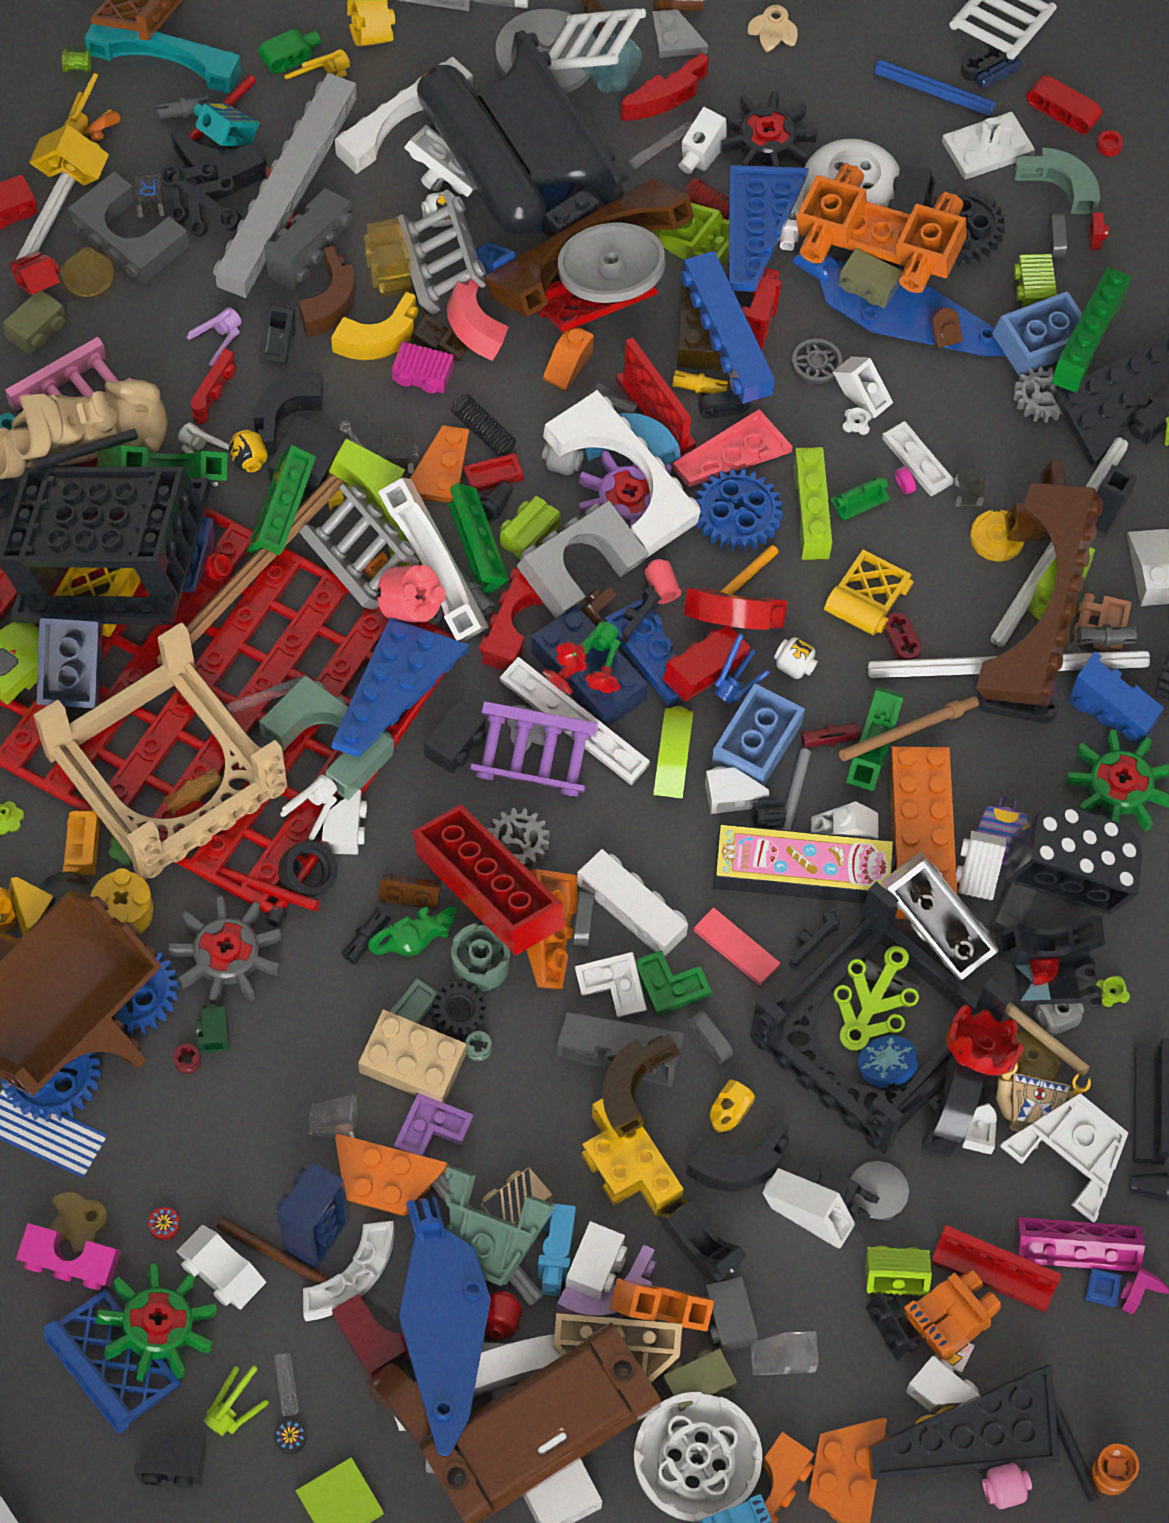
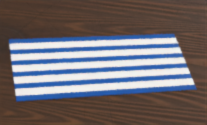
M3 1088L0 1092V1140L84 1178L107 1134L62 1114V1121L57 1119L56 1114L51 1115L49 1122H46L43 1114H40L37 1120H33L32 1110L25 1116L22 1115L21 1106L14 1108L11 1103L13 1098L7 1099L5 1094L8 1088Z

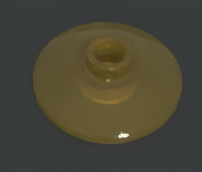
M1028 1031L1017 1033L1016 1042L1024 1044V1049L1017 1062L1018 1068L1015 1073L1053 1081L1059 1073L1061 1058ZM1028 1052L1036 1053L1038 1058L1031 1059L1028 1056Z

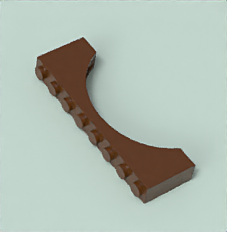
M648 180L619 197L618 200L605 205L484 276L491 299L525 317L530 316L548 305L547 290L551 281L559 272V253L570 238L587 228L605 223H628L643 227L649 231L675 230L694 218L689 195L656 180Z
M1030 483L1024 509L1032 521L1048 532L1054 545L1057 562L1054 591L1046 611L1032 631L1005 653L982 663L976 689L984 699L1049 706L1050 699L1056 692L1055 680L1058 670H1061L1063 665L1062 653L1064 645L1069 642V626L1071 618H1074L1076 615V599L1078 592H1081L1083 588L1082 576L1084 568L1088 566L1090 561L1089 549L1091 541H1094L1096 538V522L1098 516L1103 511V500L1096 490L1091 487Z

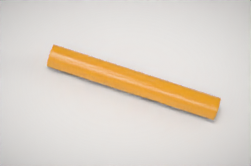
M770 545L720 592L733 595L779 553L778 549L774 545Z

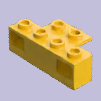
M603 1098L593 1103L591 1117L602 1133L582 1144L585 1149L582 1152V1158L592 1173L599 1171L606 1181L602 1189L613 1206L640 1191L657 1216L679 1198H682L683 1187L643 1126L619 1138L607 1118Z

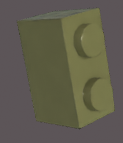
M855 248L841 270L838 286L848 293H854L866 299L872 305H878L885 309L900 285L899 279L903 271Z
M43 290L33 294L3 322L6 338L31 355L36 349L41 348L55 331L57 332L62 329L67 321L64 306Z
M707 1349L695 1355V1360L686 1365L679 1362L666 1369V1374L663 1375L662 1380L669 1398L687 1392H702L701 1394L720 1398V1396L722 1397L735 1391L737 1381L721 1349L713 1352L711 1349ZM685 1401L678 1403L679 1412L693 1405V1402Z

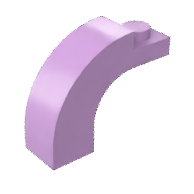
M643 1245L625 1280L652 1285V1282L645 1278L650 1279L657 1264L653 1260L654 1249ZM615 1285L610 1293L604 1291L601 1301L565 1287L557 1303V1313L618 1319L627 1317L610 1309Z

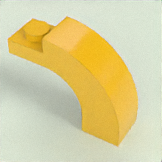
M405 292L394 313L387 320L378 324H361L343 317L331 337L333 352L355 360H375L390 356L399 351L402 342L408 343L412 339L414 320L418 314L416 296Z

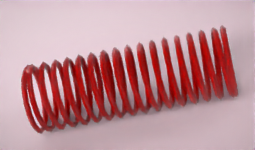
M698 177L694 178L685 190V193H687L691 183L696 180L688 192L690 201L710 208V205L715 200L711 207L714 209V206L717 204L715 210L723 202L719 210L721 211L729 198L721 194V192H717V189L711 188L710 185L707 186V183H704ZM696 184L694 190H693L692 193L690 194V192H691L693 186ZM729 203L726 205L723 212L721 213L722 218H725L726 220H729V217L727 218L729 214Z

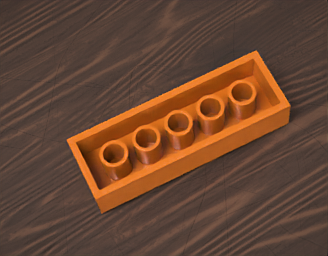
M892 747L888 769L891 838L894 841L895 869H893V872L918 852L922 851L928 860L938 868L942 874L941 876L957 894L950 747ZM897 907L895 919H908L903 911Z

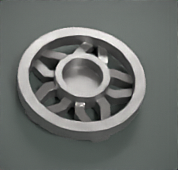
M818 338L808 339L795 348L792 355V367L796 375L804 380L805 383L810 385L824 384L836 379L833 374L835 368L831 363L837 358V369L842 364V355L839 349L827 340ZM818 346L826 347L829 350L821 351ZM806 348V355L797 356L801 350ZM811 371L815 372L814 376H810L809 373Z

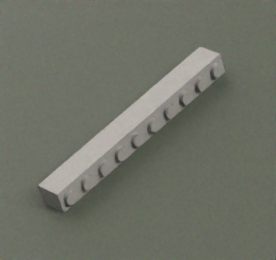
M327 73L323 82L319 81L313 100H309L305 106L304 116L301 121L297 120L294 125L291 139H287L284 142L279 160H274L270 176L262 181L257 199L251 201L248 215L245 220H240L235 238L228 241L223 259L218 260L215 264L213 274L216 275V285L218 288L244 298L247 297L266 263L264 245L269 241L275 243L279 239L277 233L287 226L357 100L356 83Z

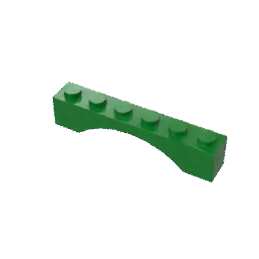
M1106 268L1058 360L1051 384L1077 393L1109 323L1117 315L1125 299L1132 276L1120 270Z

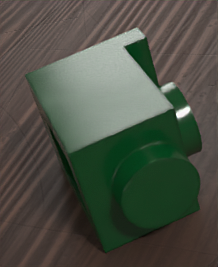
M216 1004L203 1006L201 1009L202 1019L196 1020L199 1053L230 1051L228 1019L225 1006L220 1007Z

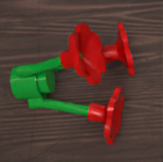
M601 621L581 644L575 645L569 641L565 644H559L556 647V652L558 653L557 660L562 666L566 667H563L559 673L545 669L543 674L547 677L548 681L563 693L571 695L573 691L566 681L572 673L584 671L587 668L585 658L592 647L598 651L610 649L605 666L601 667L600 672L596 671L593 674H586L585 680L589 682L588 686L590 688L600 690L603 693L610 694L613 691H619L621 685L617 683L615 677L611 676V665L614 655L621 644L616 639L619 631L611 623Z

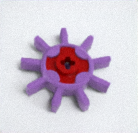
M606 450L602 452L601 461L608 474L603 479L582 472L580 475L579 484L598 491L599 494L596 499L579 503L578 513L579 516L586 515L585 512L594 504L598 503L602 506L610 501L631 529V526L643 516L650 504L649 486L644 474L633 461L631 466L618 467L612 455ZM670 464L665 465V470L671 475L672 467Z

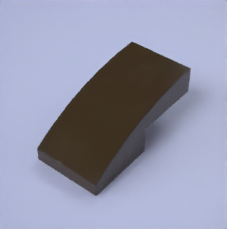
M425 314L411 335L412 339L423 346L452 354L453 359L457 361L461 360L468 349L457 337L451 325L447 328L428 314Z

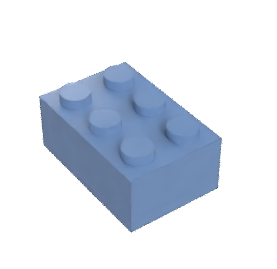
M1067 291L1002 315L992 335L1020 376L1021 374L1028 373L1030 368L1034 371L1039 366L1045 367L1058 362L1082 316V312Z
M754 683L714 747L711 765L715 767H735L765 786L800 729L805 708Z

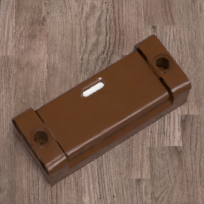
M610 1322L589 1335L587 1340L472 1413L450 1455L441 1456L438 1454L433 1437L420 1444L419 1447L464 1522L483 1523L660 1408L662 1401L614 1324ZM624 1368L628 1371L626 1377L619 1376L618 1372L620 1369ZM458 1474L463 1476V1482L460 1484L454 1481L455 1476Z

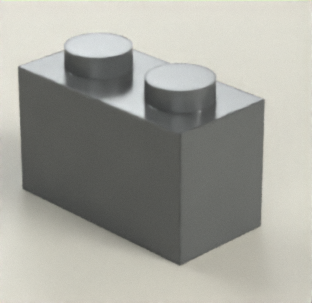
M737 1277L707 1284L703 1297L714 1300L711 1314L712 1325L708 1326L712 1344H718V1348L721 1349L722 1353L756 1345L758 1333L743 1278Z

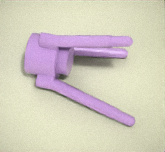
M227 307L216 317L189 331L186 338L191 340L212 327L221 335L228 334L209 362V365L213 366L223 349H226L232 339L240 333L237 327L241 325V318L234 309Z

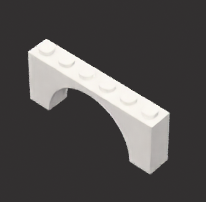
M598 390L545 424L543 438L559 457L577 449L598 447L616 451L629 458L639 467L649 486L650 504L643 516L631 526V530L649 553L647 557L698 523L701 511L696 500L686 495L678 479L668 474L661 459L651 454L643 438L637 437L634 434L629 422L623 416L620 417L616 413L612 402L607 397H603Z

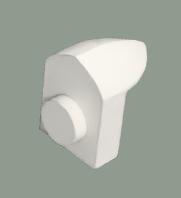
M989 1103L976 1108L970 1127L962 1142V1148L992 1154L995 1148L997 1115Z

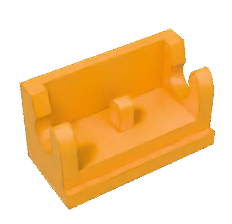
M94 810L69 812L62 872L96 876L101 826L99 817Z

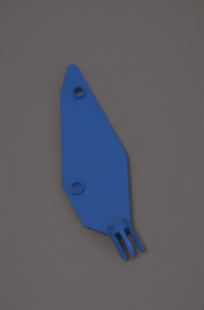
M800 251L792 260L793 264L819 280L827 305L869 332L934 346L928 318L937 308L945 307L958 313L963 342L947 345L943 348L980 356H1006L992 335L995 329L993 326L928 285L925 286L921 293L910 292L899 285L884 309L878 305H872L866 299L854 293H848L838 286L840 273L846 262L835 260L827 254L822 263H812L803 258Z
M430 1197L429 1204L426 1198L418 1200V1212L414 1200L406 1203L415 1237L399 1321L436 1450L439 1455L448 1456L452 1453L469 1420L491 1299L475 1248L445 1229L436 1197Z

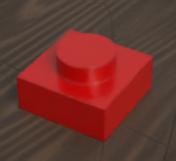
M1093 212L1089 225L1090 250H1100L1103 239L1107 240L1109 228L1108 224L1104 223V213Z

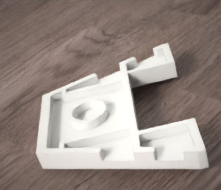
M1077 1094L1003 1141L999 1147L1022 1164L1041 1140L1090 1179L1071 1206L1094 1223L1098 1218L1103 1198L1106 1196L1108 1184L1113 1170L1116 1168L1128 1132L1082 1094Z

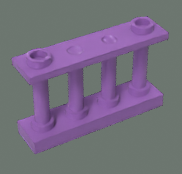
M484 701L482 714L488 716L487 721L490 722L482 765L471 764L470 768L473 772H477V778L493 781L494 776L540 784L562 789L561 794L578 797L579 792L586 793V786L579 785L578 779L586 740L589 741L590 736L597 737L599 727L597 723ZM505 720L516 721V727H518L510 771L493 768L501 724H504ZM533 725L545 727L544 732H546L538 776L521 773L529 730H533ZM561 731L573 732L572 737L575 738L566 782L549 779L557 737L561 735Z

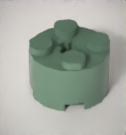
M477 923L462 928L454 937L451 948L452 972L460 984L464 981L468 982L467 986L472 987V985L477 987L475 990L477 993L489 991L499 986L507 978L510 969V950L487 926H477Z

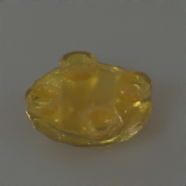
M91 247L82 248L79 253L70 257L60 270L64 286L69 292L80 297L100 295L110 287L115 275L113 264L108 257L94 251Z

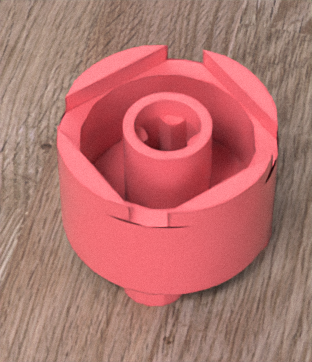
M428 565L391 567L383 573L378 584V588H381V597H378V604L382 613L388 619L393 618L402 622H426L436 615L446 597V592L441 587L439 578Z

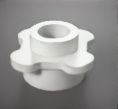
M858 407L845 411L846 422L843 424V430L848 433L853 431L866 435L869 432L868 421L871 420V414Z

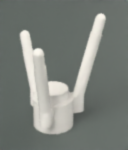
M192 423L184 425L178 435V440L183 443L181 450L185 453H192L195 449L201 450L206 442L229 450L227 443L207 434ZM218 482L212 483V485L216 487Z
M320 775L307 789L288 802L282 808L283 811L280 815L282 817L286 816L307 798L315 805L325 804L309 836V840L313 841L331 806L337 801L333 796L337 791L335 783L327 776Z

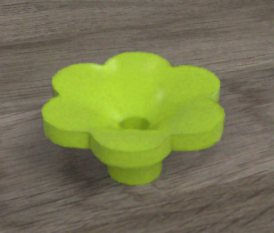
M12 801L0 804V835H6L8 832H17L21 828L20 821L24 819V812L16 808L15 803Z

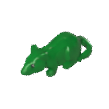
M426 906L418 911L415 920L407 916L373 936L368 942L369 950L375 955H384L389 952H395L403 956L418 955L428 946L431 940L438 936L444 939L448 937L449 930L455 921L457 908L453 906L447 907L437 915L430 916L428 915L429 908ZM390 936L386 943L379 945L385 937Z

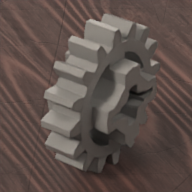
M1039 366L1036 373L1030 368L1028 369L1027 376L1021 374L1019 382L1015 384L1013 400L1018 401L1016 408L1018 410L1025 409L1023 415L1025 417L1030 414L1034 415L1033 421L1035 422L1039 417H1043L1045 423L1048 422L1049 417L1056 421L1059 415L1062 414L1052 393L1062 388L1051 384L1054 376L1053 368L1050 367L1048 372H1044L1042 366Z
M512 808L511 815L509 816L503 811L500 813V821L493 818V828H488L487 830L498 841L501 832L504 830L505 835L501 837L499 842L524 866L526 863H529L532 867H535L536 858L544 859L545 852L543 850H549V841L547 840L550 833L549 830H545L546 822L544 820L537 822L538 814L536 812L528 816L527 809L524 808L521 814H517L516 809ZM537 837L538 841L535 847L532 849L531 843L535 842V838Z

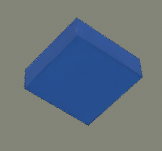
M1091 1268L1085 1300L1116 1307L1122 1275Z

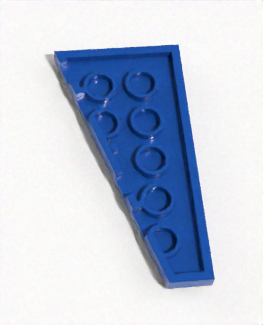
M389 618L333 739L332 749L359 758L381 737V733L389 725L395 724L399 720V716L406 709L409 710L436 684V680L444 672L447 673L451 670L454 663L469 652L470 645Z

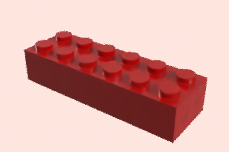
M462 804L413 831L417 856L515 956L565 927L562 903Z

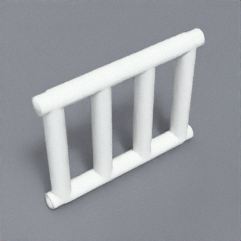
M969 0L949 23V26L953 30L959 28L1007 53V57L1012 60L1045 24L1057 7L1052 2L1047 4L1041 0H1018L1041 12L1037 17H1034L1003 0ZM983 1L1029 25V27L1024 31L977 6ZM972 15L1018 40L1012 45L966 21V18Z
M644 8L567 16V24L549 52L551 57L549 70L617 64L619 53L640 18H645L646 10ZM627 20L607 55H599L618 22ZM606 22L586 57H578L598 23ZM585 24L566 58L558 59L577 26Z

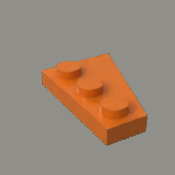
M442 425L410 477L422 500L445 503L453 501L450 488L456 483H461L469 440V429Z

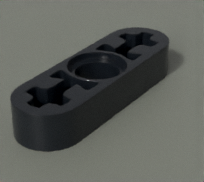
M977 691L976 695L979 703L977 707L983 712L1039 723L1053 721L1059 708L1058 701L1054 697H1051L1049 706H1047L1048 712L1044 713L1042 712V705H1033L1032 711L1028 710L1030 704H1025L1021 709H1015L1006 701H1004L1003 705H1000L1001 701L997 700L986 702V699H984L979 691Z

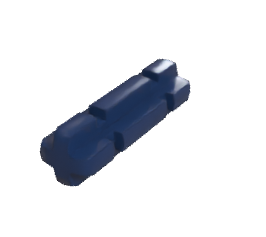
M1017 56L1012 60L1007 58L1006 61H1002L987 69V72L983 71L978 74L975 80L976 84L982 89L988 87L991 83H995L1010 75V72L1013 73L1019 70L1022 64L1021 60Z

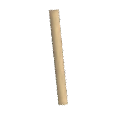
M1012 1003L1008 1013L1012 1019L1079 1074L1084 1076L1090 1069L1089 1065Z

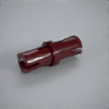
M858 722L838 726L826 724L825 728L801 731L802 746L805 749L822 745L833 747L836 746V743L861 739ZM842 732V735L819 738V736L829 735Z

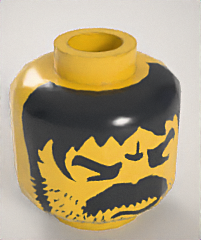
M251 430L237 432L228 445L234 466L242 471L256 472L268 458V452L263 444L262 437Z

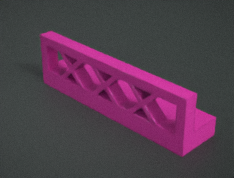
M1018 1217L1017 1219L1019 1236L1017 1255L1034 1263L1137 1272L1139 1267L1142 1268L1145 1244L1140 1226ZM1026 1229H1036L1038 1231H1031Z

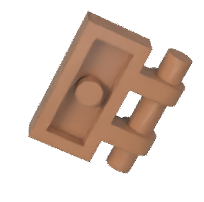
M1084 594L1083 601L1078 606V613L1080 614L1078 623H1075L1073 628V634L1075 635L1073 643L1077 646H1084V644L1079 645L1077 642L1079 626L1102 627L1103 624H1110L1111 627H1127L1132 602L1104 595L1101 605L1094 603L1095 596L1093 594ZM1091 616L1099 617L1097 626L1089 624ZM1093 644L1092 648L1106 652H1121L1123 644H1111V646L1104 647L1103 644Z

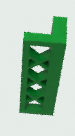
M290 445L280 455L246 551L255 554L260 548H264L277 555L283 552L316 456L293 445Z
M456 483L450 488L453 501L448 505L474 579L482 586L481 590L488 597L509 579L477 489Z

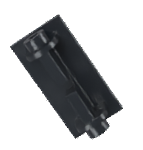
M880 1292L866 1306L872 1322L875 1323L884 1338L887 1348L892 1352L896 1361H898L908 1351L911 1353L921 1347L918 1343L920 1338L909 1321L903 1324L898 1322V1320L905 1317V1314L898 1304L896 1297Z

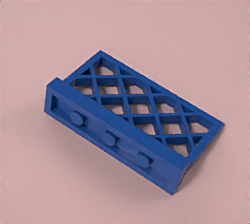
M104 1289L58 1322L53 1320L44 1327L43 1339L119 1435L129 1428L130 1422L181 1387V1383L162 1359H151L145 1386L126 1385L128 1371L136 1372L137 1365L129 1364L131 1348L127 1350L125 1364L108 1362L105 1356L103 1361L87 1357L85 1354L87 1344L104 1346L106 1348L113 1342L110 1340L113 1325H106L109 1326L107 1340L88 1338L90 1324H98L96 1323L97 1317H92L93 1308L105 1301L112 1311L124 1312L108 1291ZM74 1321L87 1323L84 1337L70 1335L65 1327ZM77 1343L83 1344L82 1349L80 1348V1346H79ZM152 1362L156 1365L157 1368L151 1367ZM96 1367H102L101 1373ZM105 1369L124 1370L122 1385L108 1383L104 1378ZM150 1374L164 1375L170 1383L161 1390L148 1388ZM115 1391H121L120 1397ZM124 1392L143 1394L142 1404L130 1411L123 1402ZM147 1395H153L152 1397L146 1400Z

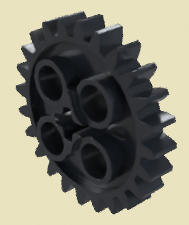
M967 188L964 189L962 194H959L954 189L953 194H956L964 204L959 216L966 218L967 234L956 258V264L960 265L962 260H966L967 264L970 265L971 258L981 262L982 254L990 257V249L997 251L998 243L1003 241V234H1005L1004 215H1001V207H996L995 200L987 202V194L978 197V190L969 195ZM936 196L934 197V205L938 199Z

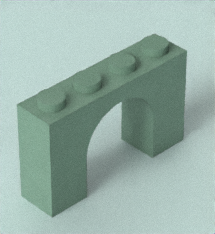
M304 676L259 721L260 736L270 743L276 740L282 747V751H284L302 731L310 726L330 724L339 727L348 709V704L342 698L334 697L327 692L326 688L319 681H312L307 676ZM384 730L381 733V737L359 758L343 753L326 770V776L337 787L336 792L349 801L394 755L393 738Z

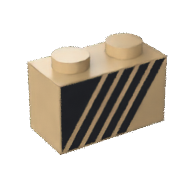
M528 1167L523 1172L518 1170L507 1179V1184L500 1190L493 1189L487 1193L482 1199L481 1211L518 1225L525 1197L533 1196L552 1203V1193L531 1168Z

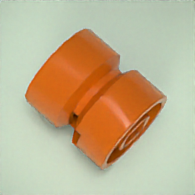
M1111 1444L1105 1447L1092 1464L1090 1472L1097 1489L1107 1495H1119L1124 1492L1138 1475L1139 1460L1135 1452L1126 1445Z

